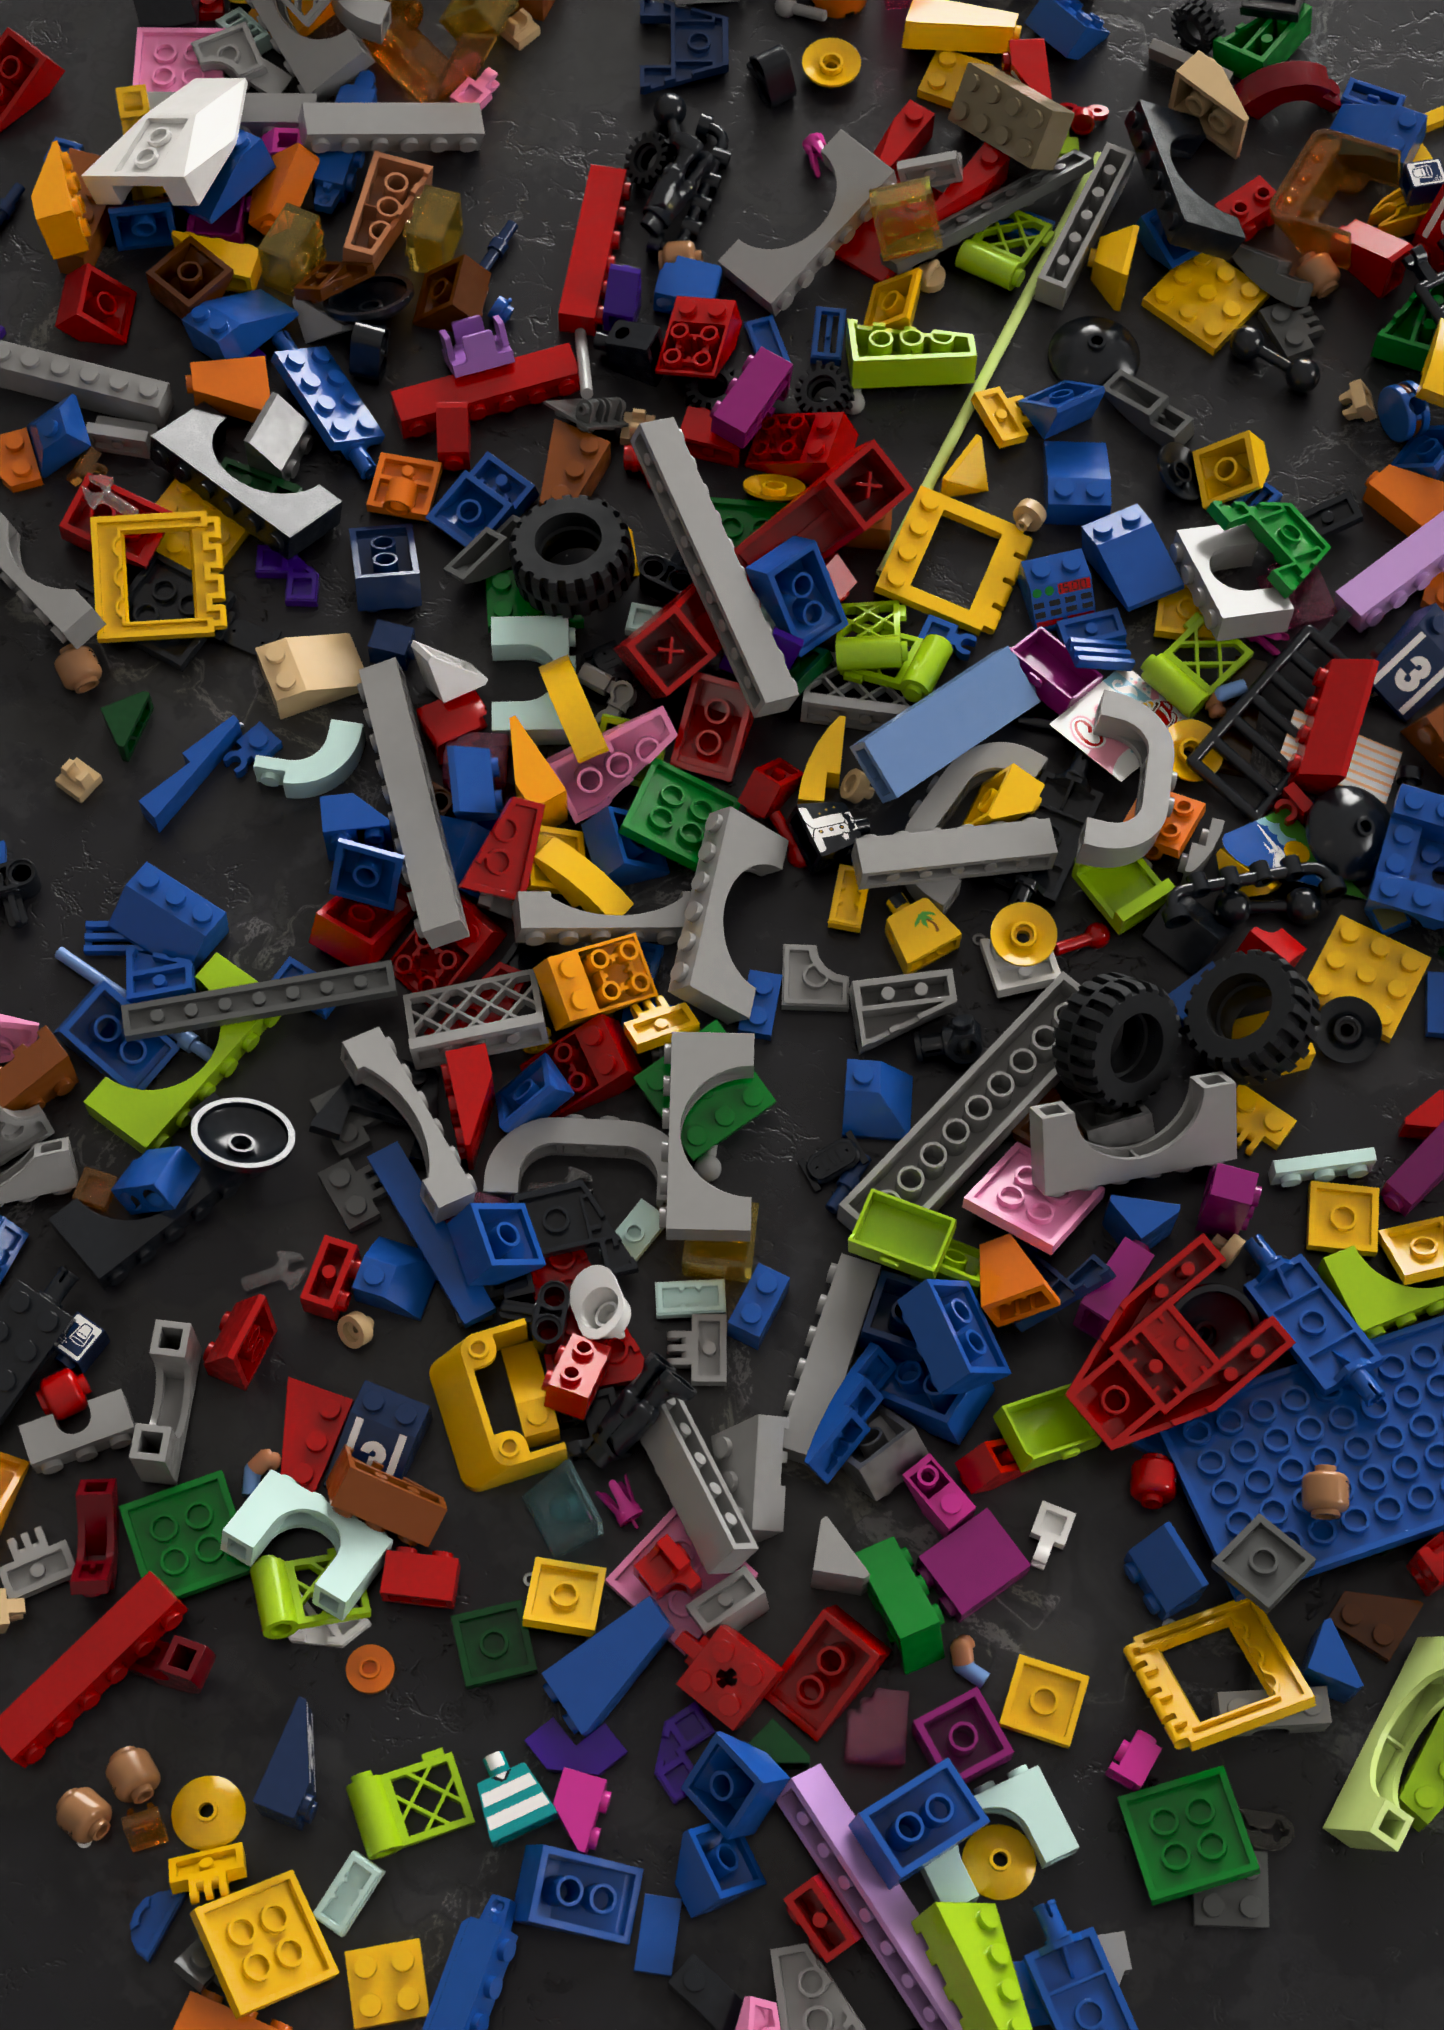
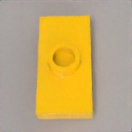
M839 865L827 927L860 933L869 889L858 890L853 866Z

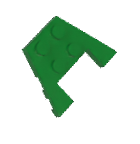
M1213 501L1206 510L1224 531L1246 524L1254 533L1255 538L1269 549L1274 555L1276 562L1282 565V567L1273 569L1267 579L1285 599L1295 591L1331 549V546L1292 503L1259 502L1257 506H1247L1244 501H1234L1231 506L1223 505L1222 501Z

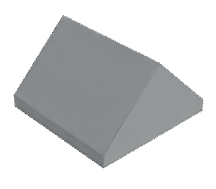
M826 1516L820 1522L810 1588L861 1596L867 1591L870 1573Z

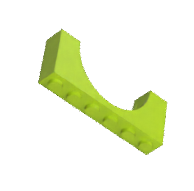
M217 952L195 976L201 992L258 982ZM281 1016L220 1026L218 1043L211 1058L199 1072L175 1086L158 1090H140L120 1085L105 1077L83 1101L88 1114L142 1154L148 1149L169 1147L172 1136L176 1131L190 1123L187 1113L214 1093L217 1084L224 1077L227 1078L232 1075L238 1066V1060L245 1052L249 1053L257 1046L260 1035L267 1027H273Z
M1354 1245L1324 1257L1317 1268L1324 1283L1369 1339L1385 1335L1386 1329L1396 1325L1398 1329L1410 1326L1417 1321L1416 1317L1428 1313L1429 1316H1434L1444 1311V1285L1433 1288H1414L1395 1283L1371 1268L1358 1253Z

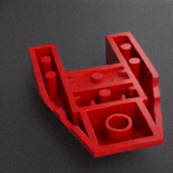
M909 100L893 119L873 153L895 170L898 182L897 189L891 198L882 201L876 208L874 216L869 221L863 222L856 229L852 240L847 244H842L834 256L877 283L899 275L882 265L880 253L998 191L1008 176L1010 156L985 142L963 168V181L951 183L943 193L934 187L913 190L901 183L897 171V161L915 158L933 136L935 113L912 100Z
M1204 1233L1190 1242L1121 1301L1065 1393V1397L1110 1451L1217 1410L1296 1343L1272 1315L1264 1319L1223 1355L1217 1358L1173 1304L1226 1261L1224 1256Z

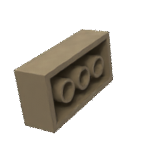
M968 62L947 120L1030 169L1053 171L1075 113L992 65Z

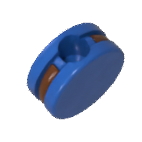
M1411 380L1386 386L1379 394V419L1385 433L1395 442H1404L1411 438L1421 437L1428 431L1430 426L1429 403L1415 397L1419 385Z

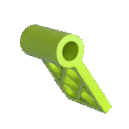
M1020 210L1015 211L1009 216V218L1014 220V223L999 225L997 221L989 225L984 231L976 233L971 240H965L958 251L955 266L1009 291L1019 287L1026 274V271L1023 269L1041 246L1046 248L1055 237V232L1052 231L1053 224ZM1023 228H1035L1041 232L1038 235L1026 237ZM1018 229L1020 238L1005 241L1003 233ZM997 235L1000 242L990 244L983 241V238ZM1024 246L1025 253L1022 257L1009 251L1011 248Z
M899 600L841 604L845 615L857 614L859 616L853 620L847 618L849 625L836 633L837 671L902 667V661L908 660L907 641H901L900 621H907L906 605H900ZM883 612H893L885 618L877 615ZM867 621L874 623L870 628L862 626ZM886 629L894 634L879 635L878 633ZM852 631L859 634L856 637H844Z
M1198 612L1184 624L1183 627L1186 631L1165 652L1157 656L1151 654L1140 667L1143 670L1141 678L1188 719L1193 718L1204 707L1205 702L1218 686L1224 685L1254 654V651L1240 639L1217 642L1216 640L1198 641V630L1205 624L1203 615H1200ZM1217 647V661H1199V648ZM1221 647H1234L1242 656L1236 661H1222ZM1180 648H1194L1195 662H1182L1174 653ZM1201 668H1218V679L1211 686L1200 678Z
M863 623L862 626L870 628L873 625ZM884 629V630H882L881 632H879L878 634H879V635H888V634H894V633H892V632H890V631ZM901 633V641H907V645L911 649L908 651V660L902 661V667H897L899 672L896 678L882 674L881 670L887 668L840 671V675H843V680L862 684L863 681L900 690L908 701L916 703L934 690L952 655L953 647L946 638L940 635L930 634L923 639Z
M335 1548L327 1549L326 1555L284 1561L274 1555H265L258 1558L251 1566L250 1575L264 1637L273 1640L282 1639L293 1635L299 1629L371 1617L367 1590L359 1599L361 1607L352 1608L343 1621L324 1610L321 1614L305 1616L303 1606L310 1597L313 1598L315 1583L336 1557ZM309 1569L319 1576L309 1587L297 1580L295 1571Z
M443 1748L421 1754L422 1762L382 1775H373L372 1771H364L350 1778L352 1783L347 1785L346 1791L369 1860L389 1856L400 1851L402 1848L475 1824L452 1752L444 1754ZM447 1764L451 1779L445 1790L426 1780L431 1768ZM425 1771L422 1778L415 1775L416 1773ZM406 1777L418 1783L410 1801L395 1794L392 1781ZM452 1785H454L457 1796L449 1792ZM422 1786L442 1795L434 1813L414 1804ZM448 1798L460 1804L464 1818L449 1822L437 1816L445 1799ZM399 1804L407 1807L403 1816ZM410 1810H413L429 1818L430 1821L423 1832L409 1836L405 1820ZM434 1821L441 1824V1826L430 1829Z

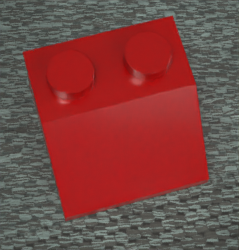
M86 263L65 277L55 327L80 342L125 345L127 343L137 292L91 264Z

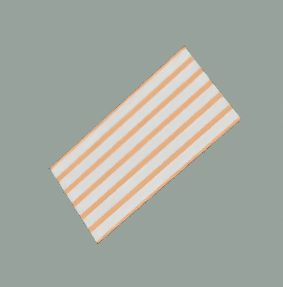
M1295 709L1291 723L1300 729L1302 724L1305 725L1308 715ZM1287 733L1280 753L1289 761L1291 756L1297 753L1299 743H1296V739ZM1358 735L1347 776L1338 785L1362 788L1386 804L1402 752Z

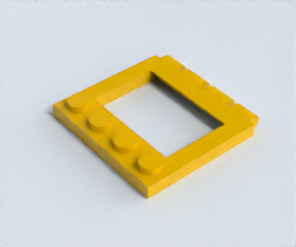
M920 485L876 583L874 592L892 600H899L901 604L927 615L931 614L959 625L958 628L977 636L980 635L981 631L987 634H994L1002 616L1000 611H1004L1013 590L1012 586L1015 585L1018 579L1020 563L1026 560L1033 544V539L1023 534L1024 531L1017 529L1013 523ZM941 516L999 539V543L970 610L911 586Z
M207 510L90 517L95 611L106 623L97 632L98 643L215 636V630L227 629L226 605H213V603L226 600L224 575L211 574V572H221L224 570L222 544H209V542L222 540L220 517L208 516ZM189 531L195 618L130 622L125 535Z
M1248 1598L1237 1602L1232 1600L1133 1637L1134 1643L1125 1646L1123 1649L1125 1657L1132 1670L1136 1672L1135 1675L1147 1697L1150 1698L1151 1705L1161 1723L1165 1725L1164 1728L1176 1749L1190 1747L1193 1752L1316 1706L1313 1692L1267 1615ZM1229 1627L1269 1697L1200 1722L1162 1651Z

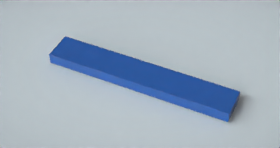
M398 1141L367 1156L368 1163L465 1329L496 1313V1307L483 1285L468 1286L449 1228L445 1221L437 1224L434 1222L420 1197L422 1182Z

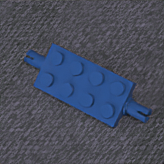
M285 330L284 334L283 331L276 333L271 342L278 351L274 352L270 361L329 450H340L346 460L353 463L363 480L366 479V476L367 479L374 477L377 464L374 463L366 450L371 445L381 444L385 434L327 347L319 346L299 349L288 331Z
M1261 1234L1255 1235L1257 1242L1253 1237L1247 1240L1244 1249L1258 1264L1260 1273L1255 1279L1244 1284L1243 1293L1264 1319L1273 1315L1296 1343L1288 1351L1321 1394L1325 1397L1339 1388L1351 1384L1364 1400L1366 1406L1371 1407L1374 1405L1372 1399H1374L1376 1404L1380 1402L1386 1392L1381 1389L1369 1372L1381 1366L1384 1357L1302 1253L1292 1259H1285L1281 1255H1276Z
M1055 1899L1048 1900L1046 1904L1041 1903L1032 1908L1036 1913L1047 1941L1044 1942L1045 1946L1024 1955L1022 1959L1052 2029L1138 2030L1094 1927L1092 1926L1074 1934L1072 1930L1067 1931Z

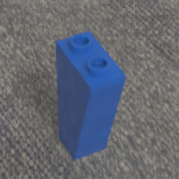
M648 1596L541 1673L547 1681L543 1685L545 1692L554 1704L560 1701L567 1712L563 1715V1719L574 1734L580 1732L581 1735L587 1737L601 1726L676 1631L661 1607L651 1596Z

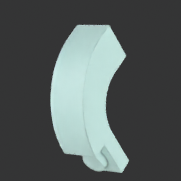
M331 719L324 745L315 754L305 759L286 760L256 755L253 768L257 782L270 787L283 785L286 798L293 799L315 797L333 790L342 784L359 764L366 742L364 725Z

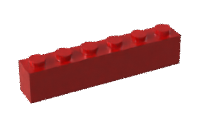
M594 164L590 166L558 311L559 331L574 333L576 329L583 328L587 335L595 336L597 325H603L604 306H602V302L606 295L609 268L611 264H616V256L612 255L614 249L619 250L621 231H618V227L625 224L626 207L623 204L624 200L629 201L631 196L632 183L627 182V169Z
M565 343L514 357L515 362L462 377L455 378L452 374L391 391L393 411L403 439L420 437L427 432L436 430V402H468L469 421H476L492 414L510 412L517 407L539 404L546 399L561 395L568 396L575 391H579L578 365L570 344Z
M149 1571L0 1714V1747L12 1761L24 1768L40 1760L45 1754L46 1748L56 1738L62 1737L69 1732L73 1722L84 1711L92 1709L100 1701L101 1694L112 1684L120 1682L127 1675L128 1668L139 1658L148 1655L154 1649L156 1641L165 1632L176 1628L182 1621L183 1615L189 1609L160 1578Z

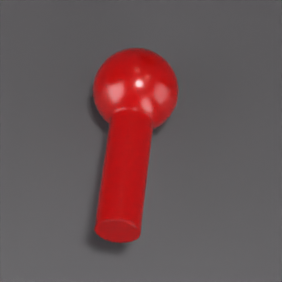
M780 810L774 812L769 816V819L779 835L789 840L787 851L789 863L797 868L806 867L807 865L786 824V819Z
M1092 923L1085 929L1083 934L1056 942L1053 950L1054 954L1059 956L1086 946L1095 949L1103 948L1110 940V931L1102 923Z

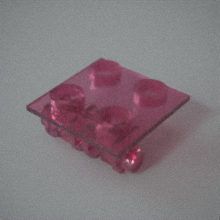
M1274 563L1270 565L1267 575L1256 578L1261 589L1274 587L1267 577L1273 569L1282 567L1280 564ZM1318 565L1288 597L1294 607L1289 624L1291 628L1332 618L1338 612Z

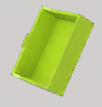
M871 1188L853 1232L848 1238V1252L923 1280L935 1279L955 1233L957 1219Z
M1071 1383L1003 1405L994 1414L993 1418L1021 1473L1060 1459L1072 1458L1081 1452L1096 1448L1102 1442L1065 1397V1393Z

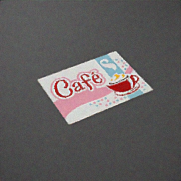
M1116 670L1049 725L1122 782L1140 767V763L1136 754L1124 743L1093 734L1096 709L1104 689L1130 696L1142 702L1161 718L1167 728L1178 721L1188 718L1134 671Z

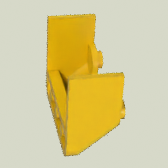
M525 1318L467 1336L435 1360L430 1367V1381L461 1481L467 1489L474 1492L485 1491L568 1464L565 1442L530 1453L526 1439L520 1433L505 1431L494 1435L474 1371L492 1364L496 1358L497 1351H500L501 1348L529 1341Z

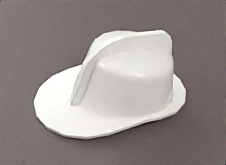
M592 1265L583 1269L576 1276L570 1289V1305L580 1332L590 1340L625 1338L624 1330L631 1319V1307L624 1298L615 1275L609 1268L603 1265Z

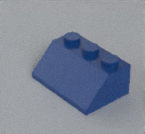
M147 861L125 885L108 923L110 930L123 935L132 944L146 950V953L149 955L158 952L166 954L170 958L180 957L192 960L195 971L229 933L227 912Z
M926 1279L897 1300L902 1311L903 1321L909 1327L915 1339L916 1349L924 1359L931 1374V1382L939 1394H963L1011 1374V1370L969 1281Z

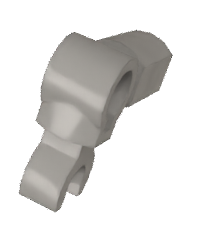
M588 662L583 664L577 675L580 684L605 697L608 694L610 695L606 702L608 704L607 708L598 712L595 717L598 725L600 726L603 713L618 717L622 713L625 714L628 708L636 702L637 692L635 688L624 680L615 682L614 676Z

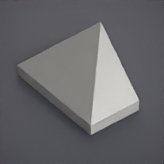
M294 296L292 303L294 309L299 314L297 319L305 344L353 330L354 325L336 321L328 316L324 311L323 302L310 303L309 300H296Z

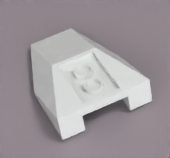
M195 78L146 113L81 175L95 203L122 205L133 186H163L173 206H199L237 144L248 85L246 78Z

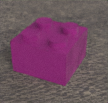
M978 1686L915 1719L910 1728L930 1767L932 1768L944 1759L949 1758L966 1784L1010 1761L1014 1754V1750Z

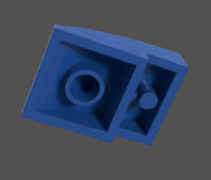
M487 451L470 472L465 470L425 518L465 548L486 527L496 531L512 514L520 517L539 497V493L533 483Z

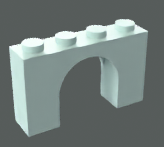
M557 615L556 617H491L493 661L530 660L545 665L568 654L576 672V656H570L569 648L576 647L575 627L569 628V618H563L562 615ZM548 692L530 701L492 702L493 746H512L509 718L514 715L535 745L570 744Z
M271 1469L222 1530L220 1549L251 1567L273 1538L286 1530L307 1528L323 1534L331 1541L337 1555L315 1583L312 1604L343 1621L384 1567L386 1550H391L393 1539L388 1537L385 1532H378L370 1528L354 1515L352 1518L339 1515L332 1509L333 1506L330 1505L324 1496L317 1492H310L298 1485L290 1476L281 1475Z
M1026 1764L1019 1766L1007 1773L1008 1780L997 1785L994 1780H991L974 1789L976 1794L974 1797L985 1814L992 1813L1006 1816L1020 1826L1029 1840L1042 1869L1075 1854L1078 1850L1079 1845L1038 1765L1028 1769ZM958 1845L920 1870L935 1902L974 1903L977 1901L979 1894L960 1857Z

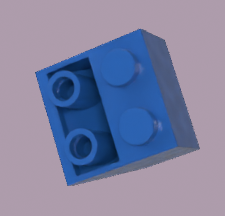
M1039 0L1024 22L1063 56L1075 60L1082 58L1110 34L1103 27L1105 22L1100 17L1091 12L1088 15L1082 10L1084 5L1079 0Z
M354 793L320 796L322 831L329 861L335 860L339 838L394 852L390 822L387 817Z

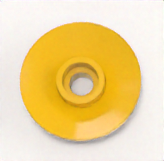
M823 38L813 42L806 48L802 56V68L805 75L812 82L820 86L841 87L852 82L857 77L861 68V58L857 49L849 42L838 38Z
M779 474L753 475L746 478L743 482L745 492L765 502L783 503V501L793 500L806 489L805 484L799 479Z
M1185 719L1172 724L1168 728L1175 750L1173 771L1178 773V778L1190 782L1203 781L1186 765L1187 756L1184 754V751L1192 752L1213 729L1208 724L1199 720ZM1212 749L1202 762L1216 773L1222 764L1223 758Z
M1017 902L1004 907L995 916L990 930L991 943L996 953L1004 961L1020 967L1034 966L1046 960L1055 948L1058 935L1052 916L1041 906L1030 902ZM1026 934L1029 940L1025 943L1019 942L1017 935Z
M203 1776L187 1783L177 1794L171 1811L172 1825L177 1836L187 1846L199 1851L229 1845L240 1834L246 1819V1805L241 1792L232 1782L219 1776ZM204 1805L213 1806L214 1811L211 1816H201L200 1811Z
M1002 1824L985 1826L968 1839L963 1849L962 1861L978 1894L985 1898L996 1901L1015 1898L1023 1893L1033 1880L1036 1871L1035 1852L1029 1840L1013 1827ZM1003 1854L1007 1859V1864L1002 1867L997 1866L993 1861V1856Z

